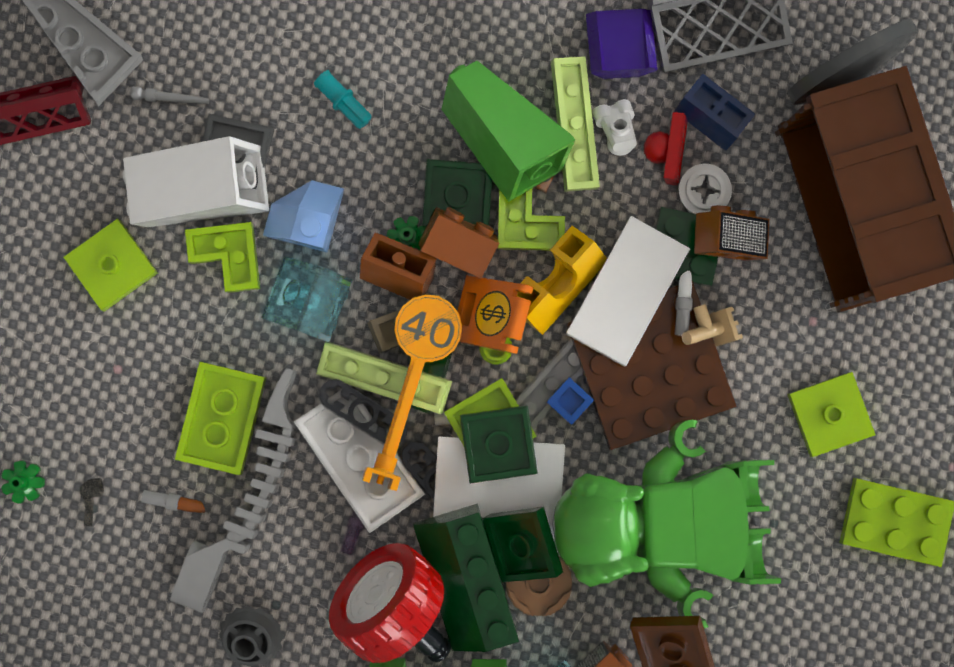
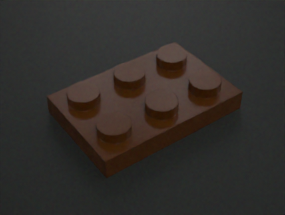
M700 616L632 618L630 629L642 667H715Z

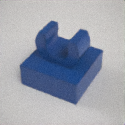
M568 377L546 403L572 425L594 399Z

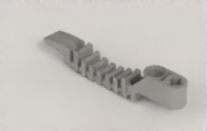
M288 368L284 370L270 397L262 422L283 427L282 434L265 429H257L255 433V438L278 443V447L275 449L263 445V447L258 446L257 455L271 458L273 461L272 464L263 461L256 463L254 471L267 474L266 479L261 477L252 478L250 486L260 489V494L252 491L245 494L243 501L253 504L254 507L250 508L242 505V507L236 508L234 515L244 518L243 522L233 518L225 520L223 529L229 531L225 539L210 546L197 541L192 543L175 583L170 601L203 613L211 599L229 550L245 554L249 551L251 543L244 540L257 537L260 528H257V525L264 522L267 513H264V510L272 505L274 499L270 497L272 493L278 492L280 484L277 481L279 478L284 477L286 468H283L284 463L290 461L292 453H289V449L295 446L297 439L294 437L296 425L289 413L288 399L298 371Z

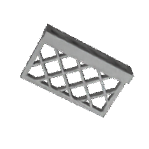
M646 0L647 7L651 11L663 73L793 44L785 0H775L769 11L754 0H742L746 5L737 18L722 9L726 0H721L718 5L713 3V0ZM704 3L715 10L706 25L690 16L696 4ZM690 6L686 13L679 9L682 7ZM750 6L765 15L756 31L741 21ZM776 8H777L778 17L773 14L774 11L776 10ZM672 10L683 17L673 33L662 26L659 12ZM718 13L734 23L725 38L709 29ZM769 19L780 25L782 39L770 41L760 34ZM686 20L702 30L693 45L677 36ZM737 26L752 35L745 48L739 49L728 41ZM705 33L721 43L713 55L707 56L696 48ZM664 34L670 37L667 43H665ZM756 39L763 42V44L752 46ZM675 40L689 51L681 62L670 64L667 49ZM724 46L731 49V51L721 53ZM692 53L700 57L689 60Z

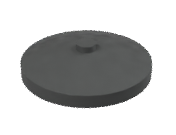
M906 19L869 36L799 80L787 91L788 97L794 106L805 104L807 102L806 98L810 94L875 75L908 46L919 32L912 19Z

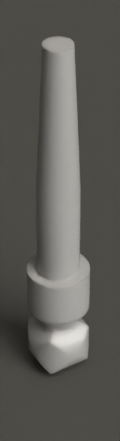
M133 86L130 89V96L133 100L145 98V101L149 102L160 100L209 104V98L160 92L153 88L142 90L141 87Z

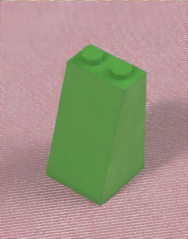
M475 61L468 66L460 65L449 74L441 110L508 202L563 170L575 142L574 137L479 61Z

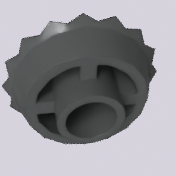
M249 605L243 609L236 608L233 613L226 614L225 621L220 623L221 632L219 636L222 640V647L227 655L238 664L246 666L267 664L269 660L276 658L277 652L282 649L281 641L284 636L280 632V624L274 621L273 615L266 614L262 608L253 609Z

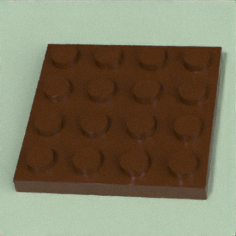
M693 281L691 294L693 303L692 311H690L689 330L699 328L693 308L701 306ZM679 285L667 290L625 367L570 337L574 344L573 346L577 353L590 396L594 399L593 404L609 450L671 430L680 421L700 420L737 407L713 337L686 345L682 341V336L675 335L677 313L675 304ZM572 321L566 323L567 329L570 327Z

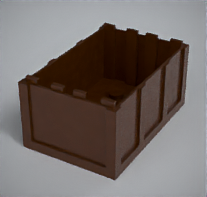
M907 65L810 94L806 98L807 102L787 121L781 122L778 125L779 129L775 131L776 137L781 136L783 138L796 178V185L799 194H801L816 241V247L834 297V302L829 303L830 307H836L837 313L954 279V209Z

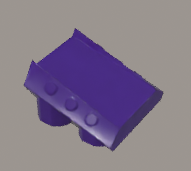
M607 10L586 14V33L589 44L588 67L591 74L603 79L641 77L658 70L650 10Z

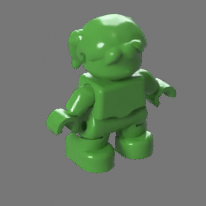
M680 421L669 432L668 441L670 448L665 446L645 464L642 484L625 485L616 480L589 473L583 474L573 481L572 487L566 490L554 511L553 531L557 552L565 564L572 569L576 579L589 587L610 583L632 572L640 573L647 571L651 586L672 602L677 601L679 616H692L691 606L696 599L704 598L709 601L713 597V594L704 589H690L691 583L679 568L697 569L733 582L749 585L781 584V578L766 572L763 562L762 540L764 534H771V529L749 528L748 512L770 511L769 506H765L761 501L758 475L760 466L774 465V460L727 461L719 467L704 470L683 480H674L685 464L682 460L684 457H697L706 452L701 446L688 449L682 441L684 431L688 428H696L698 421ZM701 617L704 629L708 628L706 620Z

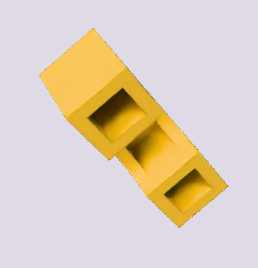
M571 226L550 249L555 257V266L551 274L541 282H535L529 276H526L520 283L534 287L532 294L518 292L517 297L531 301L526 323L541 335L549 329L596 276L607 259L595 241L574 226Z

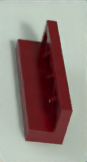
M76 76L1 92L0 120L5 119L15 124L16 127L13 132L3 133L0 131V145L90 125L91 118L82 98L84 86ZM75 103L80 116L69 119L57 112L61 106ZM38 112L49 117L45 124L39 126L25 121L28 113Z

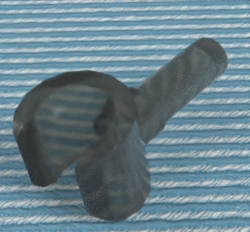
M101 478L89 479L80 487V494L85 504L84 526H92L94 498L104 494Z

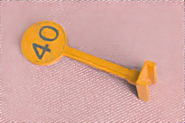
M425 294L412 298L402 306L395 319L394 333L397 343L404 353L411 358V362L382 453H378L373 468H365L362 481L370 483L372 474L375 473L378 474L376 483L383 485L384 479L387 477L390 478L387 488L394 491L398 489L401 478L393 474L398 460L395 458L424 364L425 362L431 363L447 357L455 350L461 339L462 323L459 313L449 301L440 296Z

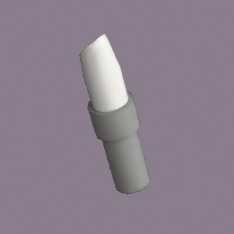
M691 271L684 272L679 279L678 297H676L675 310H677L675 335L682 336L683 332L689 331L690 311H692L693 303L691 298Z

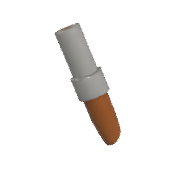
M144 490L141 503L165 507L167 510L172 511L181 510L205 513V507L199 500L185 498L179 494H165Z

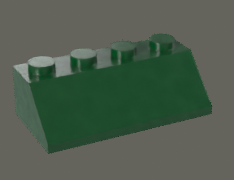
M478 504L413 523L423 557L439 572L443 580L444 598L440 613L452 651L488 652L519 642L517 629Z

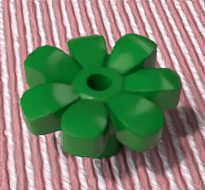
M410 216L407 223L399 217L394 220L396 230L389 229L387 237L421 251L419 241L426 227H418L419 219L415 216Z
M22 460L14 463V470L5 469L2 473V478L8 481V483L2 485V492L5 495L13 493L12 502L18 504L23 503L25 497L29 501L38 499L40 493L35 488H43L45 486V479L43 477H36L41 471L39 465L33 463L27 467L26 462Z

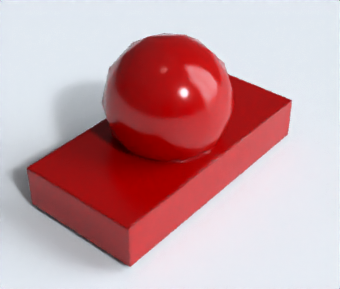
M672 113L670 135L662 131L653 132L645 139L643 145V152L649 161L656 164L665 163L663 178L667 185L678 186L680 183L688 126L685 113Z

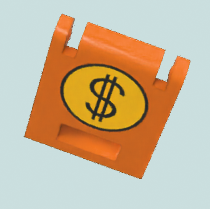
M466 275L457 310L462 323V333L459 342L517 354L519 347L505 344L506 338L521 341L531 303L530 300L517 297L518 292L532 294L534 287L520 283L488 278L480 279L475 276Z

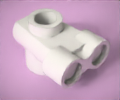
M623 99L617 101L614 105L608 106L603 104L593 109L592 114L597 127L603 128L606 134L608 150L612 154L619 156L631 152L637 145L632 124L635 114L630 101Z

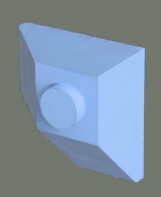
M311 180L273 202L263 236L328 252L344 188Z

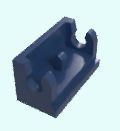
M703 73L674 110V112L685 113L688 123L725 151H727L755 116L753 111Z

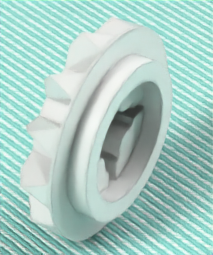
M698 164L691 167L682 176L678 186L680 202L687 208L689 213L694 214L709 212L711 206H727L732 195V185L729 177L721 168L712 164ZM705 177H707L706 183H708V188L718 193L709 194L703 204L701 193L691 189L701 187Z

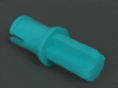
M329 70L324 71L317 77L314 86L333 103L332 108L334 110L339 109L358 129L365 127L370 122L371 114L352 96L353 91L351 89L347 90Z

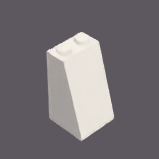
M228 136L123 158V180L126 184L128 199L126 210L130 218V224L155 227L268 212L269 203L265 168H263L261 162V146ZM242 154H246L245 159L241 163L235 162L242 157ZM256 166H257V172H258V184H257V189H252V188H254L255 185H256V172H255V170H256Z

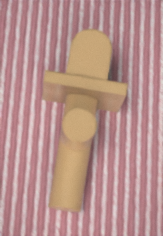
M706 304L693 308L699 328L683 332L682 341L686 345L713 337L716 347L743 338L742 334H738L736 325H739L738 320L734 321L732 316L733 307L709 314Z

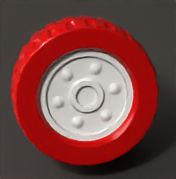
M392 543L377 548L361 559L348 572L337 588L329 609L330 628L333 634L348 649L363 660L371 663L388 662L402 656L415 646L424 655L428 656L432 662H440L449 655L451 650L450 641L444 638L433 626L444 598L443 580L439 572L409 545Z

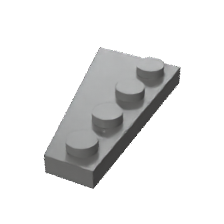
M22 0L98 107L143 61L140 53L76 0Z

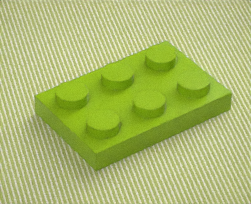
M199 361L175 460L242 475L267 377Z
M853 478L839 543L942 567L954 512V501Z

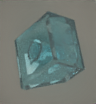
M284 256L261 318L329 342L332 333L336 329L337 320L344 301L348 297L352 279L324 267Z

